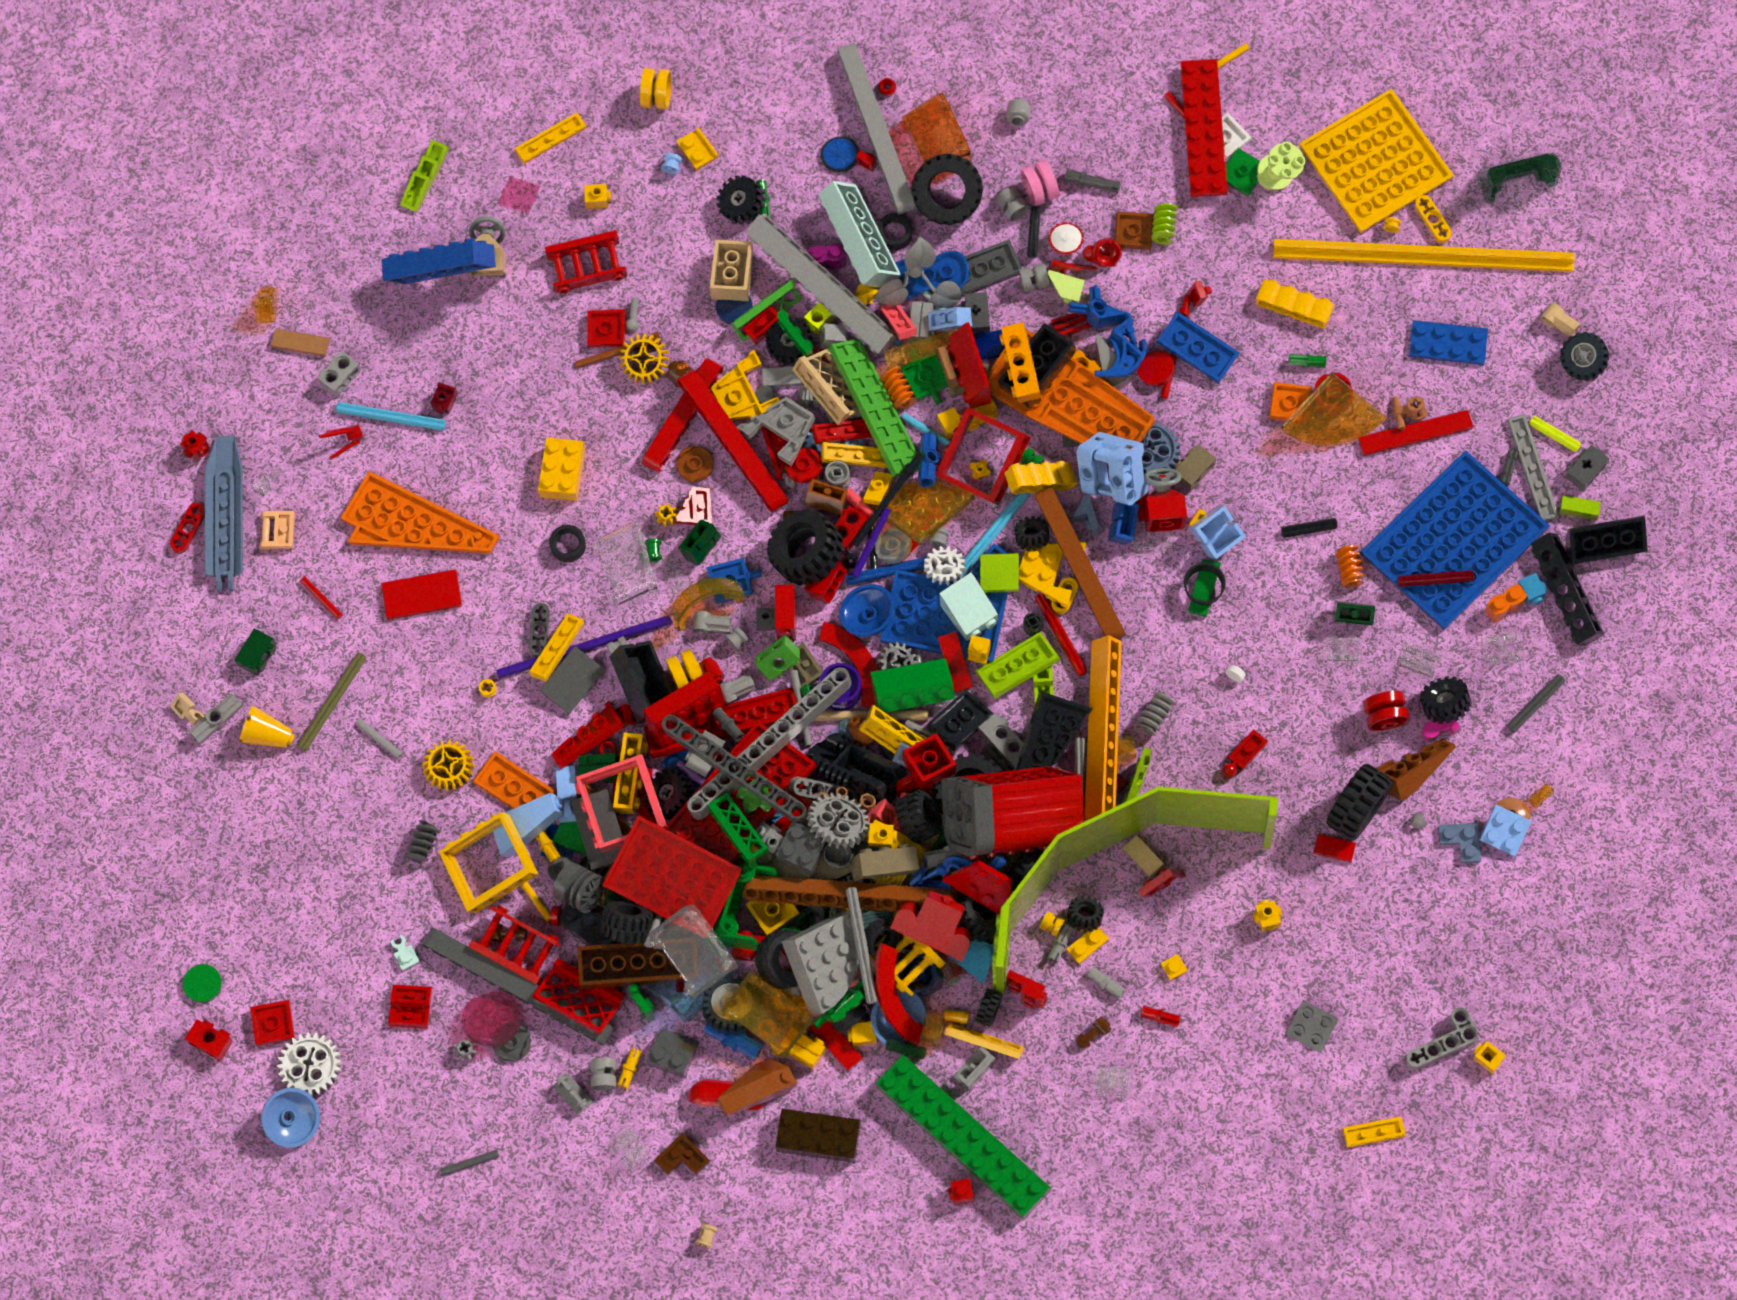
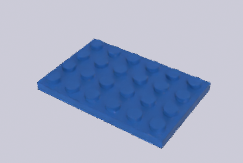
M896 570L891 589V595L895 601V614L889 626L882 631L880 643H892L893 645L895 642H898L899 646L904 643L906 648L943 654L938 637L957 632L964 658L968 659V648L971 639L968 641L964 639L940 606V592L953 585L954 582L950 581L948 586L946 582L939 585V581L933 583L932 577L927 578V575ZM1008 592L985 593L998 614L997 624L991 629L986 628L978 636L991 640L987 663L993 662L995 658Z

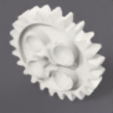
M307 1032L306 1038L299 1034L298 1041L292 1038V1045L286 1043L287 1051L281 1050L284 1057H278V1060L283 1064H279L277 1067L283 1071L278 1074L280 1077H285L282 1082L283 1084L288 1083L287 1088L302 1089L312 1097L314 1091L321 1095L320 1089L323 1088L327 1092L328 1084L334 1086L332 1079H339L335 1073L342 1071L337 1067L342 1064V1061L337 1059L341 1054L335 1052L338 1049L337 1046H331L332 1040L326 1041L324 1035L319 1039L317 1033L314 1034L313 1038H311L309 1032ZM312 1048H315L313 1055L311 1057ZM301 1050H307V1054L304 1057H298V1053ZM326 1053L324 1060H317L319 1054ZM310 1061H312L314 1065L309 1066L308 1072V1067L306 1066V1064H309ZM296 1069H303L300 1076H294ZM316 1072H321L322 1076L318 1080H314L313 1075Z

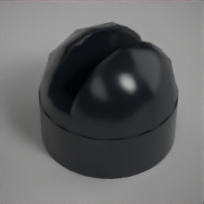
M846 553L843 557L842 565L847 569H854L858 562L857 555L855 553Z

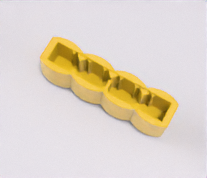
M1272 279L1263 280L1255 301L1257 306L1273 310L1274 312L1322 329H1326L1334 309V304L1327 298H1315L1309 292H1298L1294 287L1288 285L1281 286Z
M1064 461L1056 463L1043 462L1041 464H1034L1032 462L1026 465L1016 463L1009 466V469L1004 473L1012 494L1037 493L1049 487H1052L1054 491H1066L1078 484L1071 463Z

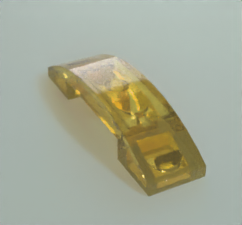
M953 330L883 351L888 370L937 355L938 348L945 346L947 350L946 345L949 344V336L954 333Z

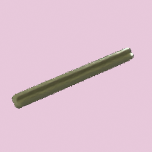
M358 652L299 741L297 746L301 750H308L366 660V656Z

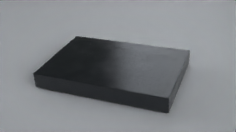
M965 689L927 724V728L934 734L937 733L944 743L956 751L994 713Z

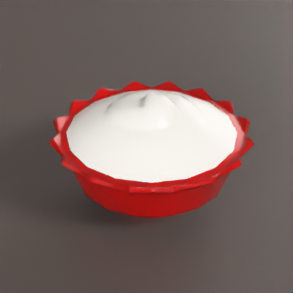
M1063 221L1061 224H1056L1048 234L1050 247L1060 254L1069 255L1076 253L1084 243L1082 229L1078 228L1077 224H1072L1071 222L1066 223Z

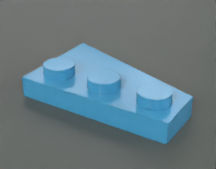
M971 941L962 962L951 956L948 957L963 967L965 971L974 976L981 984H984L993 953L995 952L994 945L983 941Z

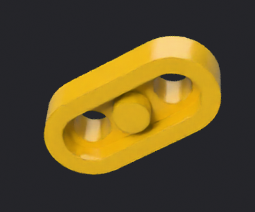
M1067 577L1059 583V588L1072 587V596L1068 609L1064 607L1059 608L1057 606L1059 603L1055 600L1051 602V606L1056 614L1063 615L1070 610L1078 592V583L1075 579Z

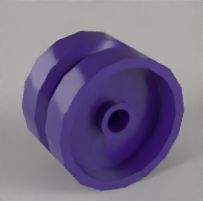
M836 663L823 671L820 676V682L836 668L841 667L848 671L851 679L850 688L829 706L834 710L844 711L853 708L862 697V680L859 672L853 666L847 663ZM845 677L839 678L838 681H843ZM826 690L823 694H828L831 690Z

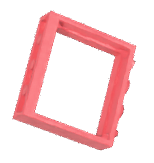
M642 754L576 777L575 789L578 795H582L583 801L580 804L583 812L588 813L589 819H586L589 831H594L595 837H592L595 849L599 848L601 853L623 846L628 835L604 843L585 785L638 767L657 825L668 830Z

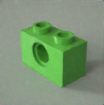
M784 635L756 655L755 666L771 681L775 677H780L787 668L793 667L799 662L800 649Z

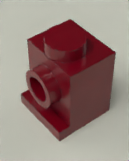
M438 382L437 389L431 400V406L435 412L450 414L458 395L456 388Z

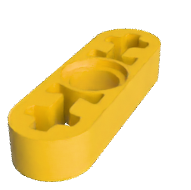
M1421 195L1415 202V209L1437 242H1448L1452 231L1429 196ZM1421 201H1422L1423 203H1426V202H1427V206H1426L1427 209H1428V212H1427V213H1426L1425 207H1424V206H1420ZM1436 216L1438 222L1430 223L1428 217ZM1439 226H1440V229H1441V231H1442L1443 233H1444V232H1447V233H1446V237H1444L1443 235L1439 236V234H1440V230H1439V228H1438Z

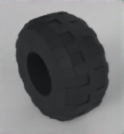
M778 930L768 934L759 943L755 954V964L760 977L768 985L778 989L798 987L791 966L788 970H785L780 965L779 955L784 948L782 941L800 932Z

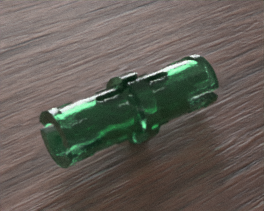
M889 1038L885 1045L887 1051L896 1052L905 1057L912 1056L923 1060L926 1055L925 1047L913 1045L909 1041L901 1042Z

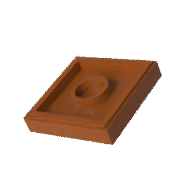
M1117 211L1115 241L1118 242L1121 248L1151 250L1154 214Z

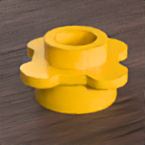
M984 459L977 463L972 462L969 465L973 472L972 477L975 480L988 477L991 473L987 468V461Z

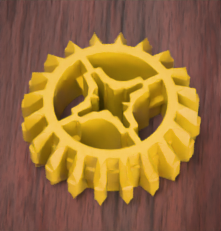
M643 333L642 339L639 334H636V341L630 337L629 341L631 344L629 345L626 342L623 344L627 349H620V352L625 354V356H619V360L625 361L620 364V367H627L623 370V373L627 374L630 372L628 378L632 379L635 376L634 382L636 383L639 382L640 378L642 384L646 383V378H648L649 383H653V376L657 380L660 379L657 375L658 372L662 375L665 374L661 368H668L664 361H669L670 358L664 357V355L668 354L669 351L662 350L666 346L664 343L658 345L661 340L660 338H656L653 341L654 335L652 334L648 339L646 333ZM642 344L638 354L630 355L636 346ZM647 344L653 345L657 349L659 356L650 355ZM645 353H646L645 356L651 358V359L645 360V363H644V364H642L643 361H641V360H639V359H635V358L643 357ZM630 361L640 364L641 373H637L632 369ZM658 362L655 369L647 373L649 364Z
M449 739L447 744H444L441 740V746L433 744L434 750L428 749L429 755H424L423 757L426 761L422 763V766L425 768L423 774L427 775L426 780L431 781V786L433 787L437 785L438 790H441L443 786L446 791H449L450 786H452L453 790H456V784L458 783L460 787H463L462 780L469 782V778L466 775H473L470 769L475 767L474 763H471L474 758L469 756L471 754L470 750L466 749L464 744L459 746L458 741H455L452 745ZM448 752L457 753L461 758L450 757ZM442 754V759L434 765L435 760ZM446 758L448 759V762H450V772L448 768H446ZM463 765L461 771L455 776V770ZM435 773H446L449 778H441Z

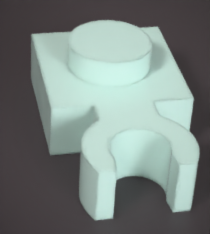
M400 935L402 939L401 944H395L392 939L391 945L394 949L398 950V952L394 953V956L404 972L419 964L420 961L412 945L406 947V939L403 935Z

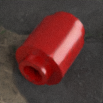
M709 657L699 663L703 674L709 672L719 684L723 683L725 675L716 660Z

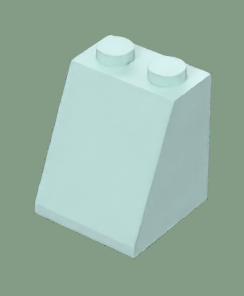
M969 573L940 592V606L966 641L971 639L972 635L978 637L986 628L991 629L997 624L998 614L972 573Z

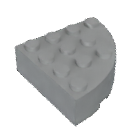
M849 910L842 911L782 941L810 1015L823 1014L834 1007L845 995L856 975L859 959Z

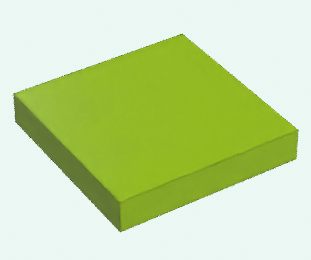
M1019 553L980 555V586L984 593L1019 592Z

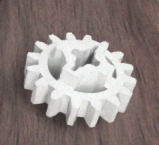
M940 546L939 551L932 549V554L927 553V559H924V572H927V578L932 577L933 583L939 581V585H942L943 582H946L948 586L950 581L956 583L957 578H962V573H965V559H962V553L957 554V549L950 551V546H948L946 550H943V547Z

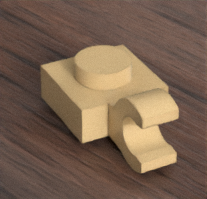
M183 692L177 694L170 708L182 720L187 718L192 725H195L197 720L200 722L204 718L201 712L193 709L195 704Z

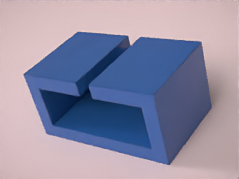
M1119 502L1114 504L1111 521H1114V523L1110 524L1108 541L1127 545L1134 540L1139 504L1126 505Z

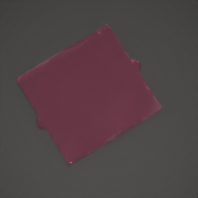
M510 177L506 187L503 188L499 204L529 213L533 202L536 201V195L540 186Z

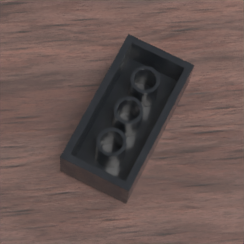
M1045 323L1029 341L1041 395L1077 351L1073 342ZM1018 360L1015 365L1020 366L1024 361ZM1006 371L998 383L1002 390L1013 397L1011 387L1014 386L1013 380H1009ZM1021 378L1019 383H1025L1028 378ZM1038 399L1022 402V404L1031 409Z

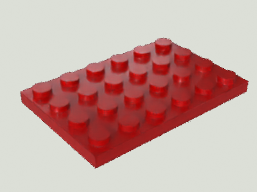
M638 815L602 886L708 939L743 869Z

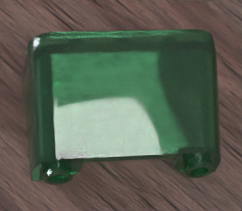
M1535 153L1484 166L1478 171L1477 180L1487 204L1495 202V194L1501 191L1500 184L1504 181L1534 174L1536 182L1542 181L1547 184L1548 188L1557 186L1562 165L1558 156L1553 153Z

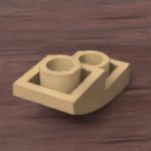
M1137 835L1122 848L1149 878L1165 866Z

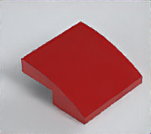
M393 985L390 999L389 1026L428 1029L432 987Z

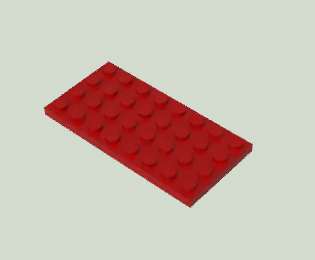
M757 721L731 750L730 754L737 757L768 728ZM769 741L766 745H772L774 741ZM788 743L756 772L792 795L793 793L789 790L790 780L795 776L807 778L817 765ZM759 754L753 755L752 758H757ZM715 769L692 796L713 779L719 771ZM750 777L745 782L750 784L754 777ZM726 780L723 784H728L731 780ZM739 788L730 795L755 831L763 821L768 823L777 813L773 808L766 812L758 807L754 812L746 814L743 809L744 799L736 797ZM711 793L708 797H713L716 793ZM781 798L777 801V804L784 805L787 800ZM727 800L718 805L723 810H728L730 806ZM687 801L667 824L668 831L733 864L740 854L711 814L700 820L693 818L688 809ZM696 806L694 810H699L702 806ZM731 815L729 822L739 824L740 817ZM741 829L739 836L749 838L750 831Z

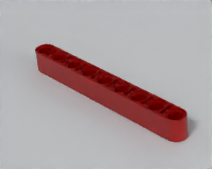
M692 369L679 377L677 382L769 511L773 513L787 504L788 499L697 372Z

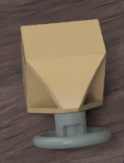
M490 216L475 219L470 224L469 235L475 241H486L487 244L494 245L496 267L468 272L470 276L507 275V253L499 245L506 235L504 225L498 219ZM481 222L494 223V225L490 227H483L478 224ZM500 229V236L494 240V231ZM474 230L480 232L479 237L475 235Z

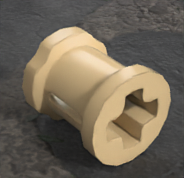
M702 1223L700 1226L702 1229L699 1238L695 1240V1244L712 1249L713 1245L711 1243L718 1229Z

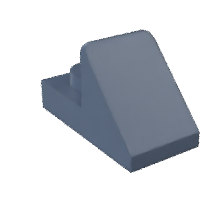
M1088 494L1084 496L1073 514L1072 523L1085 520L1087 532L1090 531L1092 536L1099 535L1100 528Z

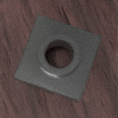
M756 608L757 631L775 630V608ZM763 616H770L766 620L763 619Z

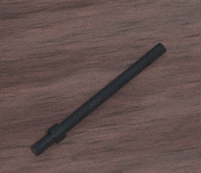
M917 452L912 461L905 465L901 476L851 542L855 547L859 546L880 517L884 507L887 508L908 477L914 474L917 465L924 457L921 453Z

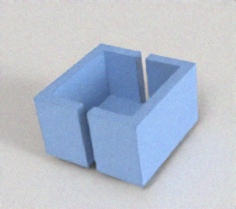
M1225 506L1215 507L1188 528L1197 542H1203L1200 546L1209 559L1219 558L1246 537L1237 523H1226L1232 522L1234 518Z

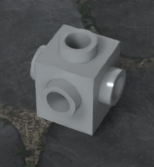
M763 821L756 832L768 847V850L774 854L780 848L784 839L780 834L782 830L773 823L770 826Z

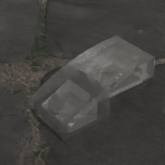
M1152 531L1134 534L1135 553L1147 554L1175 551L1173 531L1153 534Z
M673 554L656 562L673 596L691 587Z

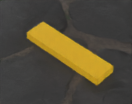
M576 112L514 149L522 162L526 164L583 131L587 126Z
M827 442L821 444L822 462L842 461L846 465L888 468L878 447Z
M568 613L566 614L530 669V676L547 682L583 627V619Z
M949 1023L944 1033L945 1035L1017 1059L1021 1058L1024 1051L1023 1046L954 1023Z

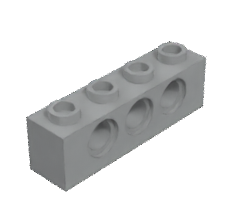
M995 713L978 727L979 733L1010 768L1016 770L1024 744L1021 741L1022 737L1015 729L1011 730L1004 716L1000 717ZM1000 732H1003L1007 736L1003 739H1000L996 735ZM1016 746L1019 748V751L1013 753L1009 751V748Z

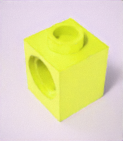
M819 302L804 316L806 327L809 326L810 331L818 335L824 323L830 324L834 320L833 315L828 311L829 309ZM815 318L822 319L820 322L813 321Z

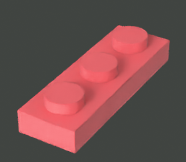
M884 304L879 306L880 313L899 340L917 335L916 327L900 305L890 306Z

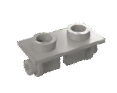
M568 1073L564 1077L561 1075L556 1079L557 1083L553 1087L578 1115L593 1103L590 1097Z

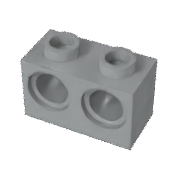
M341 351L332 358L327 368L321 370L318 381L321 386L338 397L361 371L359 363ZM348 364L346 368H340L342 365ZM336 378L334 382H328L329 379Z

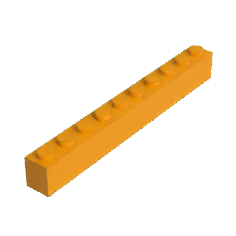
M1110 635L1092 640L1089 707L1093 709L1089 713L1085 793L1086 821L1116 807L1122 641Z

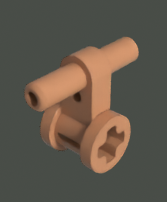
M1395 396L1392 398L1394 407L1392 412L1399 430L1405 429L1404 418L1411 417L1414 421H1421L1426 418L1427 410L1421 397H1412L1407 405L1401 406L1399 397Z

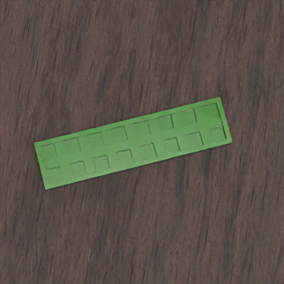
M859 339L831 344L828 349L892 477L901 476L904 471L903 468L912 461L917 451L866 349Z

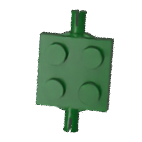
M915 348L910 349L908 353L912 361L900 367V371L904 373V378L908 381L907 384L911 386L910 390L914 392V397L917 398V401L932 396L935 405L941 404L943 401L938 393L949 386L935 353L919 357Z
M861 980L855 986L849 987L840 1001L831 1009L820 1014L821 1016L812 1022L813 1025L819 1029L826 1021L835 1023L844 1019L847 1011L856 1008L861 1003L860 1000L864 997L860 992L864 989L863 981Z

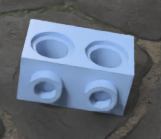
M953 307L928 312L929 331L959 329L967 322L972 326L971 308Z

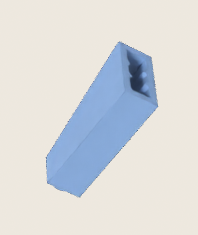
M548 793L505 813L510 814L524 845H527L564 814L562 810L563 802L559 796ZM502 825L494 830L493 833L500 855L507 858L515 855L516 851L504 826Z

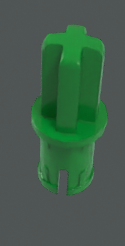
M1307 353V355L1289 354L1288 363L1290 365L1306 366V368L1309 366L1325 368L1327 358L1326 356L1310 355V353Z

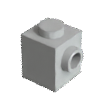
M824 323L819 331L820 349H828L831 344L845 342L849 339L844 325Z

